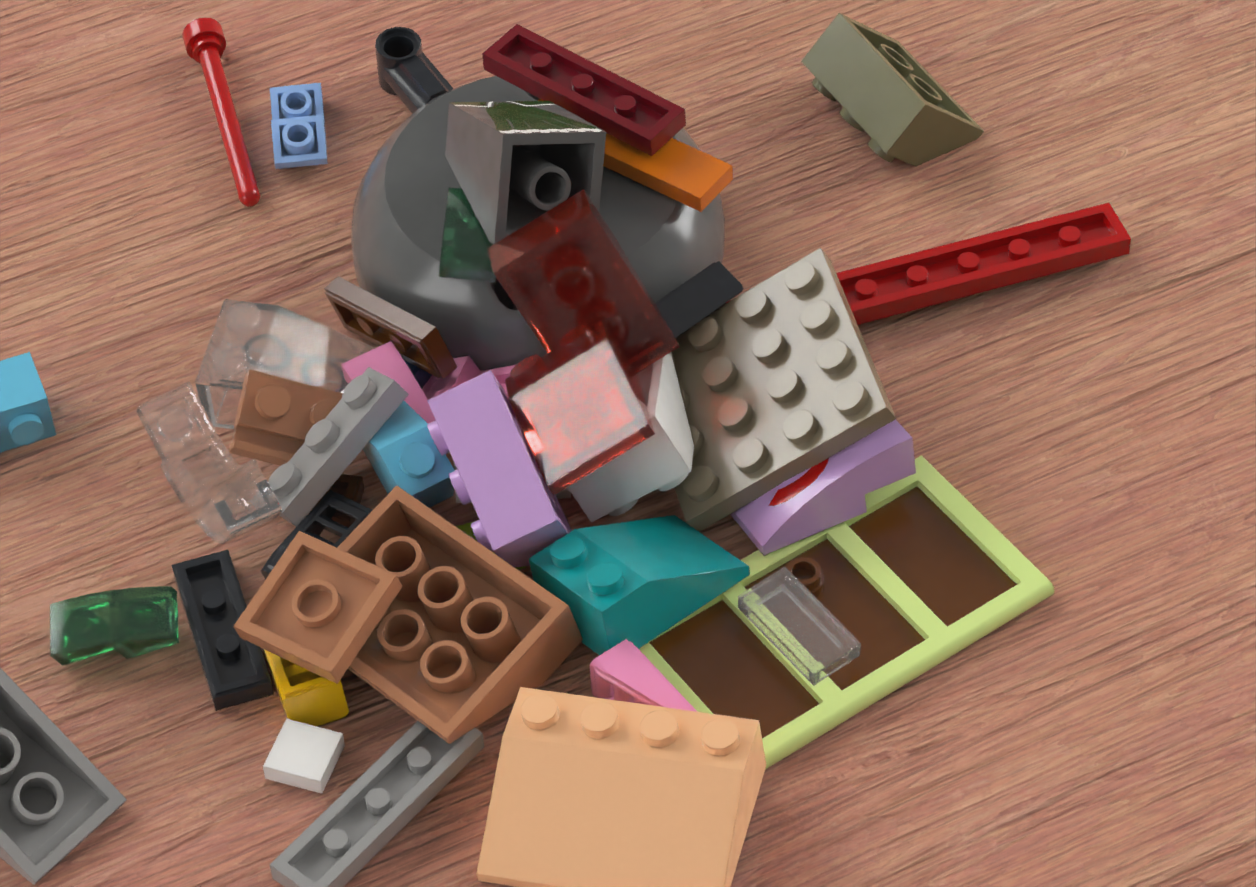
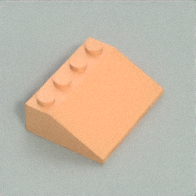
M520 687L502 737L476 873L478 881L514 887H731L766 768L759 720Z

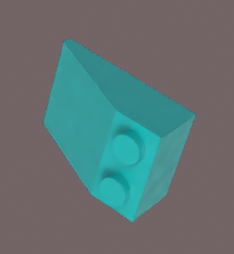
M675 515L574 529L529 558L533 581L569 605L583 638L581 642L598 655L603 654L625 639L629 642L631 641L638 649L750 575L747 564Z

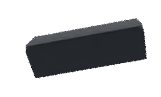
M720 261L713 262L634 318L630 349L636 354L657 350L666 346L743 291L742 284Z

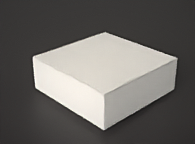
M286 718L263 765L265 779L322 794L345 747L343 733Z

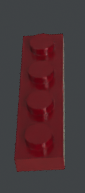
M518 24L482 53L484 70L544 101L555 103L604 130L607 134L650 156H653L686 126L684 108Z

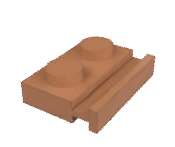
M250 369L245 374L234 425V436L230 444L229 453L279 466L287 463L304 444L305 437L310 428L318 421L326 418L342 399L343 393Z

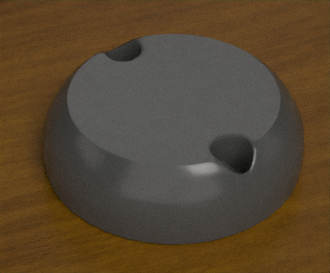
M497 76L479 79L454 88L416 110L391 134L378 150L360 183L354 201L351 235L353 261L359 287L435 326L452 357L470 356L480 371L525 363L531 373L571 368L578 380L606 374L631 361V359L641 354H635L630 349L634 318L713 262H723L725 218L720 193L700 212L603 166L597 241L493 245L489 242L445 157L449 102L539 101L540 98ZM684 128L673 137L700 150Z

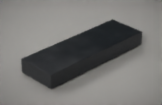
M224 550L173 564L174 579L215 711L274 695L271 679L260 647L241 639L233 627L247 606L229 551Z

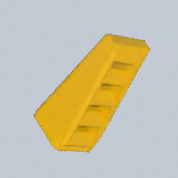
M263 649L287 719L320 726L348 715L349 709L341 680L336 684Z

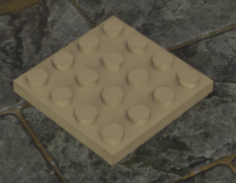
M821 248L722 305L667 344L672 354L694 443L691 472L688 473L683 482L674 488L686 522L699 532L758 499L784 481L819 464L896 419L833 264ZM643 352V353L639 354L638 356L634 357L633 359H635V358H637V357H639V356H641V355H643V354H645V353H647V352Z

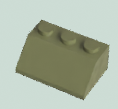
M838 13L801 61L815 76L812 81L813 86L827 98L833 101L837 100L843 106L839 112L843 119L854 128L862 132L866 131L871 137L868 142L869 147L877 155L890 163L897 158L913 166H918L977 140L984 132L899 41L841 13Z

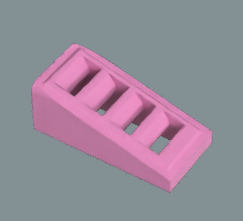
M627 639L599 655L590 663L591 689L593 696L596 698L696 711L646 656Z

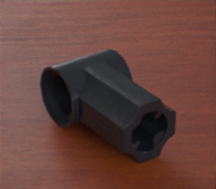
M393 27L379 34L375 44L379 84L387 93L398 95L412 113L434 98L453 89L422 52L421 39L414 30L406 27Z

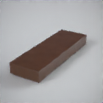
M339 276L324 288L325 294L343 326L349 331L377 346L392 341L405 361L437 378L445 379L457 368L452 355L435 326Z

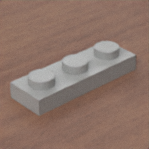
M368 367L362 375L354 378L346 386L342 399L326 418L318 421L310 428L305 437L304 444L293 457L272 473L267 487L259 495L258 499L272 512L297 527L409 394L395 380Z

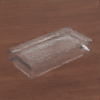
M785 566L738 596V609L813 686L860 656L861 643Z

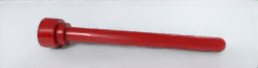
M198 18L188 23L182 33L183 41L189 57L201 64L239 200L244 206L252 207L259 202L260 193L220 59L226 48V40L222 26L218 21L212 18Z

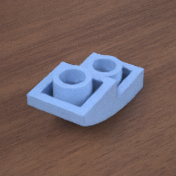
M321 83L269 88L275 169L328 164Z

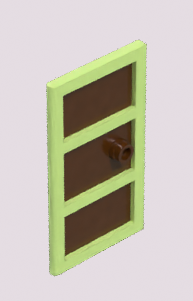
M922 455L915 459V474L865 494L866 513L769 554L763 555L760 550H757L746 556L741 561L749 566V576L639 648L646 658L697 712L759 720L766 760L765 770L1054 594V587L1050 580Z

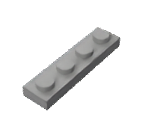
M417 721L270 864L272 879L284 887H344L484 748L483 733L474 728L449 744Z

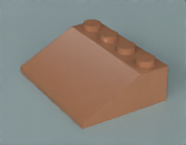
M397 485L337 547L396 574L403 586L348 669L449 744L514 703L520 687L535 689L543 684L583 640L569 605Z

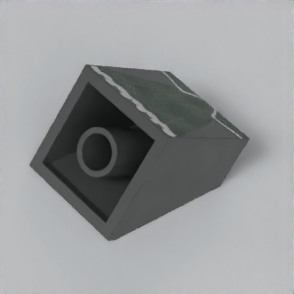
M551 101L449 102L445 157L490 243L493 245L597 241L606 132Z

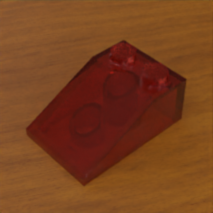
M584 189L487 248L494 275L582 405H585L680 347L615 236Z
M602 320L591 327L585 324L572 329L562 337L559 347L542 357L535 354L523 359L513 367L510 372L511 376L505 379L509 402L545 483L553 496L655 434L638 374Z

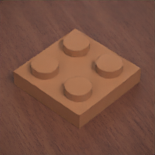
M299 531L233 627L241 639L338 684L403 586L396 574Z

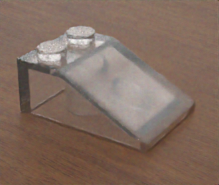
M224 299L195 380L204 426L234 429L245 374L250 369L343 393L348 383L344 378L341 364L375 348L279 305Z

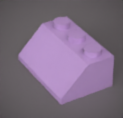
M491 370L427 400L435 417V421L427 424L428 430L440 454L443 456L450 452L457 470L449 473V477L462 504L466 505L472 502L479 520L471 523V528L480 544L495 552L497 556L513 567L530 566V557L572 531L517 408Z

